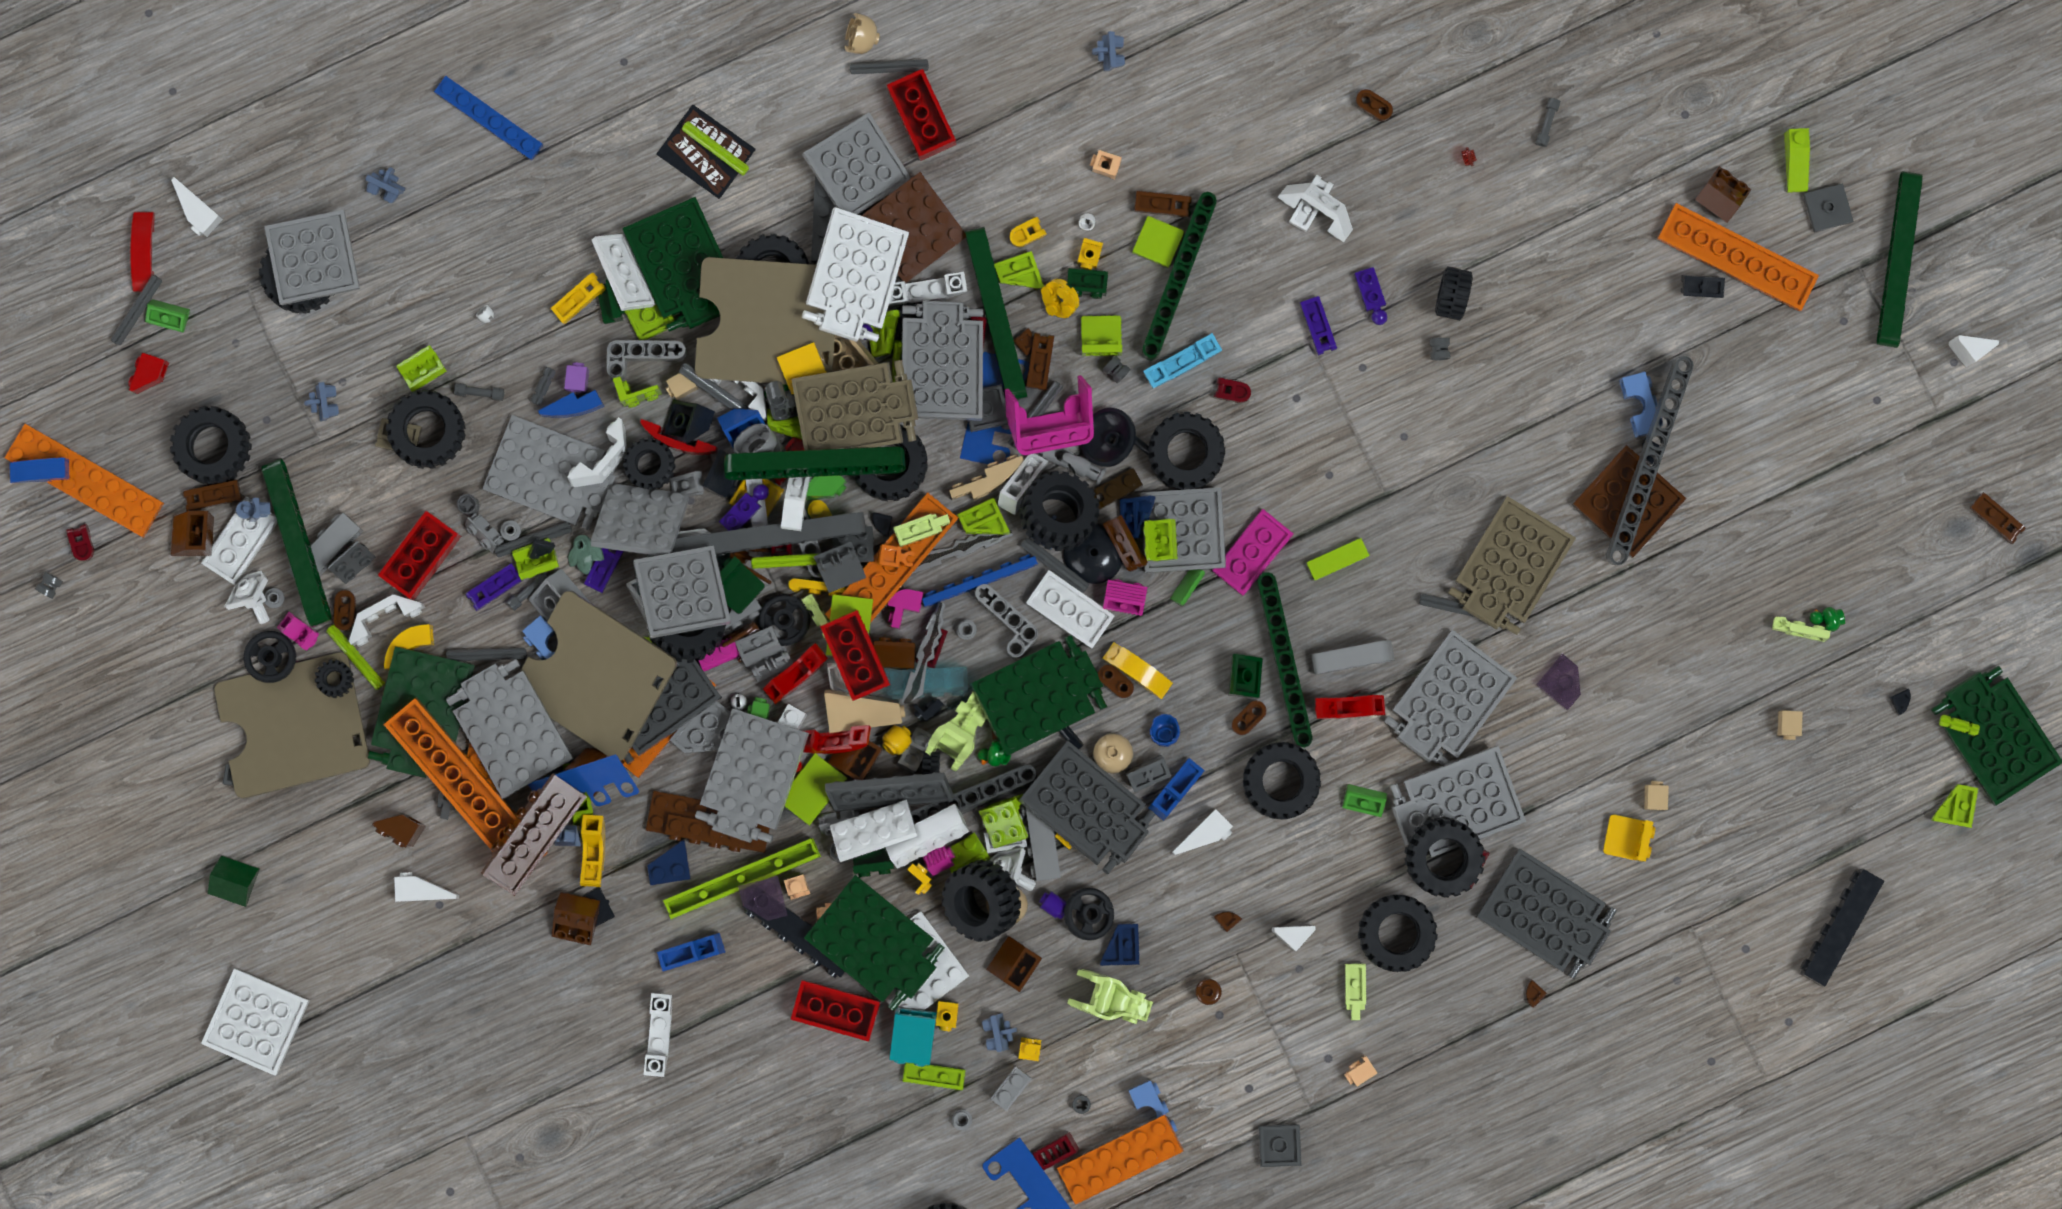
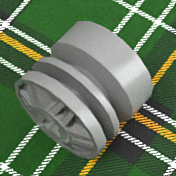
M755 424L746 428L740 433L734 443V451L736 453L786 451L772 430L765 424Z

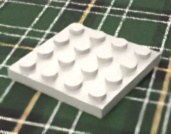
M920 911L910 920L934 938L922 953V956L925 957L928 953H931L938 943L944 946L945 949L937 957L938 961L934 964L937 967L915 996L912 999L908 997L905 1001H902L898 1008L924 1011L968 978L969 975ZM895 987L885 999L888 1004L895 998L898 988Z
M235 968L201 1044L277 1076L310 1000Z

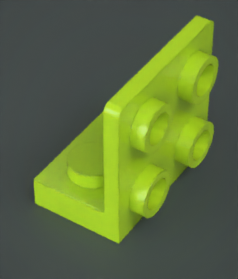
M1121 316L1081 317L1082 356H1122Z
M620 376L613 378L620 402L624 407H636L640 405L639 402L646 399L647 402L654 401L659 398L658 395L662 394L658 385L632 393L627 380L623 381Z
M1023 794L989 804L979 811L993 848L1028 838L1018 812L1020 809L1019 805H1021L1019 800Z

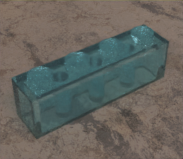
M967 666L926 669L923 695L918 698H924V694H932V697H944V693H952V696H965L964 692H969ZM916 669L886 671L891 684L887 686V695L892 696V700L903 699L910 673H915ZM924 669L919 670L912 684V691L909 694L912 695V698L919 691Z

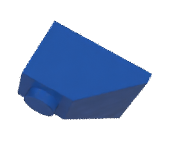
M733 409L717 418L733 450L736 438L742 431L755 424H765L758 410Z

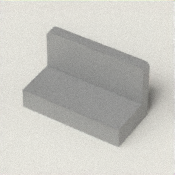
M772 626L735 642L746 667L783 651Z

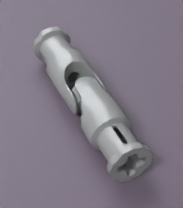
M1065 448L1040 453L1043 458L1064 468H1069L1075 474L1095 481L1097 485L1100 484L1107 470L1091 464L1089 460L1083 457L1075 456ZM1055 453H1064L1061 461L1055 457Z

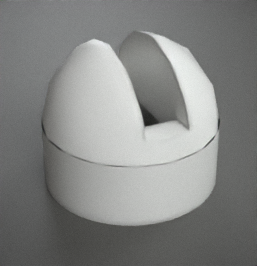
M1089 213L1083 214L1079 220L1080 228L1086 231L1092 230L1095 226V217Z
M485 305L478 311L476 317L483 323L490 322L489 317L494 318V313L488 305Z
M735 694L731 698V706L734 709L742 710L746 707L747 699L744 695ZM736 697H740V707H737Z

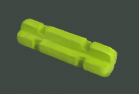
M1942 715L1939 720V725L1949 726L1951 729L1964 733L1968 732V734L1974 736L1978 735L1980 726L1977 724H1969V722L1957 718L1951 719L1947 715Z

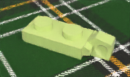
M929 514L896 526L893 530L899 546L903 547L938 534L942 531V526L950 524L948 514L938 518L936 514Z
M809 594L801 600L807 607L806 609L813 612L814 615L811 617L817 626L830 622L813 594Z
M1775 617L1772 625V630L1820 642L1828 640L1831 632L1819 625L1809 627L1805 626L1806 623L1801 621H1793L1791 623L1786 617Z
M1345 964L1346 1010H1351V1020H1360V1010H1365L1366 964Z

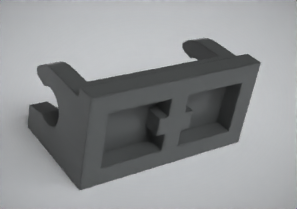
M1162 755L1125 770V774L1134 792H1138L1171 777V773Z

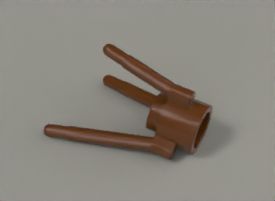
M761 548L747 551L770 553L771 549ZM746 551L730 553L731 559L735 556L742 564H746L748 560L751 561L752 558H756L749 556V552ZM745 566L757 578L761 579L762 581H765L768 584L772 583L771 580L767 579L766 577L752 570L751 568Z
M752 621L750 624H746L744 627L722 637V640L725 641L726 638L729 639L722 644V647L732 644L743 636L747 637L757 633L760 629Z

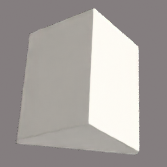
M1961 335L1949 341V347L1965 367L1975 363L1999 345L1998 340Z
M1315 926L1272 927V932L1293 951H1297L1316 930Z

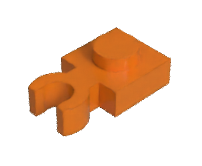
M881 544L878 565L898 568L899 563H901L905 567H911L913 563H908L906 557L914 556L915 553L908 551L902 554V547Z

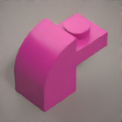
M905 589L894 594L888 602V607L895 608V611L890 612L888 623H892V628L900 630L904 610L920 613L923 592Z
M291 612L287 613L277 627L283 634L291 638L306 651L309 647L314 646L319 635L316 630Z

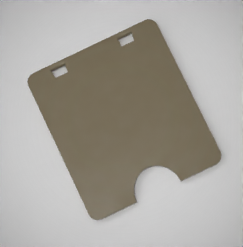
M705 258L701 266L700 297L712 301L717 306L720 312V324L709 336L697 338L696 375L703 379L760 383L780 381L782 384H787L777 357L813 342L816 345L820 358L822 351H829L828 365H823L827 373L832 372L835 335L819 330V325L802 318L804 310L815 314L824 313V310L806 305L817 265Z
M567 591L562 594L547 622L557 635L558 645L555 653L546 660L528 657L521 671L526 673L551 719L607 756L616 754L621 761L626 758L676 669L677 661L673 656L575 592ZM659 676L663 678L660 686L657 688L653 684L656 678ZM628 729L634 731L629 741L623 738Z
M338 652L295 663L292 672L285 679L275 683L261 682L251 675H246L216 684L214 691L221 723L231 722L238 724L244 729L247 737L243 752L238 757L229 760L234 790L238 797L245 799L365 769L369 766V751L354 682H352V689H348V694L344 693L343 697L337 696V698L328 697L317 688V683H315L317 678L315 673L319 671L317 669L319 666H323V662L328 663L329 660H339L351 669L349 658L345 653ZM286 666L276 668L277 672L280 673ZM262 671L259 673L264 675L266 671ZM336 671L330 673L327 677L328 684L330 686L340 684L341 674ZM359 734L361 746H355L353 736Z

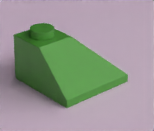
M841 476L814 477L809 483L806 500L834 498L836 495L840 496L846 490L845 484L847 482Z

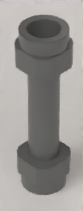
M1549 98L1546 106L1548 110L1541 133L1537 136L1536 145L1547 147L1550 139L1549 131L1555 112L1559 109L1560 100Z
M456 383L454 394L457 396L490 397L495 401H503L504 389L467 387L466 384Z
M546 572L537 574L535 576L536 579L517 596L513 595L507 601L514 611L523 605L521 602L549 577Z

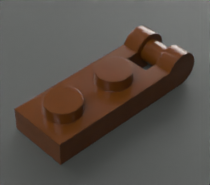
M1137 191L1134 212L1190 218L1189 204L1192 203V197ZM1176 202L1181 203V209H1175Z
M1041 333L1034 334L1026 388L1046 391L1054 335L1041 336ZM1039 343L1047 344V348L1040 349Z
M238 480L183 491V496L187 501V505H185L186 511H196L198 509L242 501ZM199 495L200 502L195 503L194 496Z
M1984 492L1969 507L2010 544H2014L2019 533L2022 534L2026 529ZM2009 524L2013 527L2010 532L2006 529Z
M1122 515L1103 523L1129 572L1136 570L1137 567L1141 568L1147 565L1146 556L1140 552Z

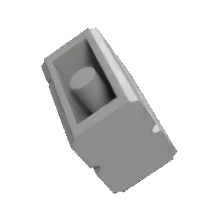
M1015 1066L992 1095L991 1099L1007 1111L1032 1078Z

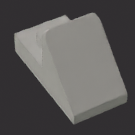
M702 471L670 478L672 492L689 496L702 495L704 493Z

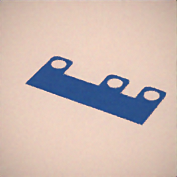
M984 352L983 388L1002 384L1004 391L996 354ZM1018 359L1019 363L1025 367V372L1022 376L1023 380H1026L1030 366L1029 362ZM968 421L960 459L990 464L995 462L993 454L997 450H1002L1006 454V458L1009 457V448L993 445L992 441L995 431L1011 434L1010 429L1006 430L1000 426L971 433Z
M616 754L555 774L580 792H587L596 806L611 803V798L603 787L611 783L616 785L623 797H630L639 793V789ZM550 776L531 782L528 785L532 791H537L539 788L542 789ZM622 783H630L633 786V792H624L621 788ZM597 791L602 792L606 800L598 802L594 799L593 794Z
M1020 1137L983 1163V1170L993 1181L1010 1171L1030 1199L1017 1209L1027 1207L1031 1209H1071ZM991 1162H998L1001 1165V1172L999 1174L993 1175L989 1172L988 1166Z

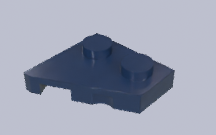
M1150 495L1120 500V515H1122L1134 539L1143 538L1144 521L1149 520L1156 499L1155 496Z
M681 841L647 865L650 885L691 879L685 841Z
M1138 924L1117 925L1100 962V966L1140 965Z

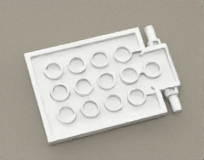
M834 207L806 301V305L824 310V313L815 314L804 310L802 318L813 321L814 324L820 326L819 330L855 342L864 338L877 342L879 334L867 331V328L862 326L864 323L879 329L882 328L909 232Z

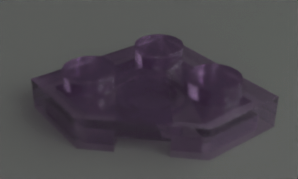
M1564 654L1559 656L1536 684L1565 710H1569L1581 695L1578 666Z
M778 876L738 886L742 904L747 909L767 921L788 916Z

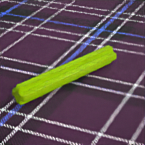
M687 121L683 125L682 130L738 173L744 176L748 172V165L692 123Z
M818 554L756 557L751 559V567L759 569L817 565L814 556Z
M334 624L326 630L330 637L376 690L383 687L385 682L356 648L350 644L345 635Z

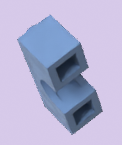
M1646 372L1623 377L1619 380L1624 400L1636 398L1643 405L1642 413L1630 418L1635 438L1648 434L1658 405L1655 395H1652L1650 390L1652 388L1651 378L1646 375ZM1662 417L1659 419L1660 427L1663 426Z
M540 615L522 632L525 634L523 639L529 646L534 645L538 649L536 654L541 660H546L555 653L548 647V640L555 631L545 618Z
M1148 1080L1128 1090L1136 1109L1150 1106L1156 1111V1118L1169 1112L1165 1101L1160 1102L1157 1096L1161 1092L1156 1082L1152 1084L1151 1080ZM1169 1121L1174 1132L1178 1131L1174 1121Z

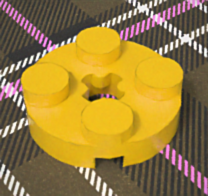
M1063 279L1051 280L1041 289V294L1046 306V312L1050 316L1055 315L1059 318H1068L1079 307V297L1073 287L1070 289L1066 285L1068 282Z

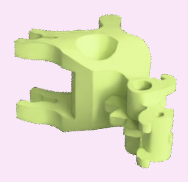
M972 692L966 703L960 702L955 710L958 713L955 718L935 730L925 751L930 755L932 752H936L938 748L954 758L955 762L951 766V770L955 772L973 752L977 727H982L987 720L974 692Z
M1086 969L1078 970V976L1090 979V981L1096 983L1089 1004L1070 998L1067 1004L1105 1020L1122 1017L1123 1020L1137 1024V1019L1147 1022L1153 1002L1144 999L1146 994L1135 990L1129 992L1121 981Z

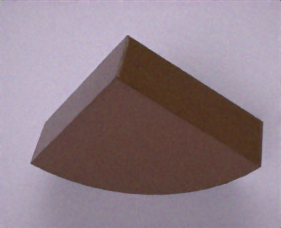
M1029 328L1014 340V343L1026 357L1033 347V336Z
M1222 912L1214 916L1226 932L1242 920L1240 916L1231 912Z
M1531 979L1526 988V998L1529 1005L1534 1008L1547 993Z

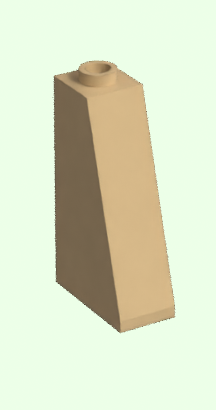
M830 689L824 691L830 733L849 731L852 726L870 725L871 727L901 724L902 717H906L904 705L900 706V701L897 699L866 695L852 701L849 692Z

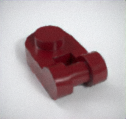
M1217 378L1216 384L1218 388L1217 392L1214 393L1215 399L1236 403H1244L1249 400L1251 389L1246 383ZM1226 387H1232L1231 394L1225 393Z
M83 524L77 529H67L66 532L74 557L80 561L90 560L94 555V547L88 525ZM82 535L83 540L77 542V537Z

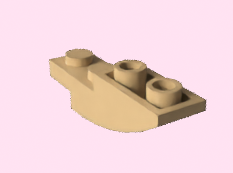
M1015 454L1007 457L1006 462L1000 464L998 461L987 465L988 468L984 469L985 478L981 475L972 478L971 483L966 485L963 482L953 485V489L949 490L952 500L972 494L975 501L992 493L1013 476L1023 463V457H1018Z

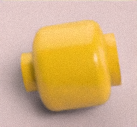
M892 726L882 737L883 748L891 755H901L912 743L910 730L905 726Z

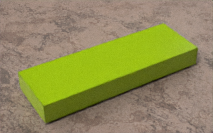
M1359 538L1306 562L1314 581L1370 555L1362 538Z
M906 1062L902 1082L963 1090L966 1070L936 1065L920 1067L914 1065V1063Z

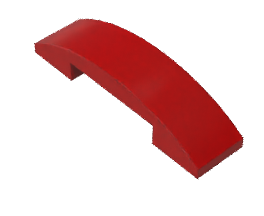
M154 212L133 213L130 260L134 292H142L151 276L154 275V271H152Z
M644 419L640 421L644 429L655 440H660L668 448L691 455H711L718 451L716 446L697 440L695 447L666 437L660 434L662 430L660 425Z
M852 726L850 731L819 733L816 730H806L804 732L809 733L803 752L834 754L864 748L869 744L871 726Z

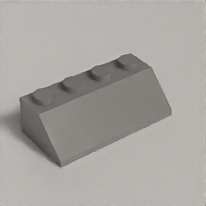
M562 569L547 577L528 599L547 622L562 594L567 591H573L590 602Z

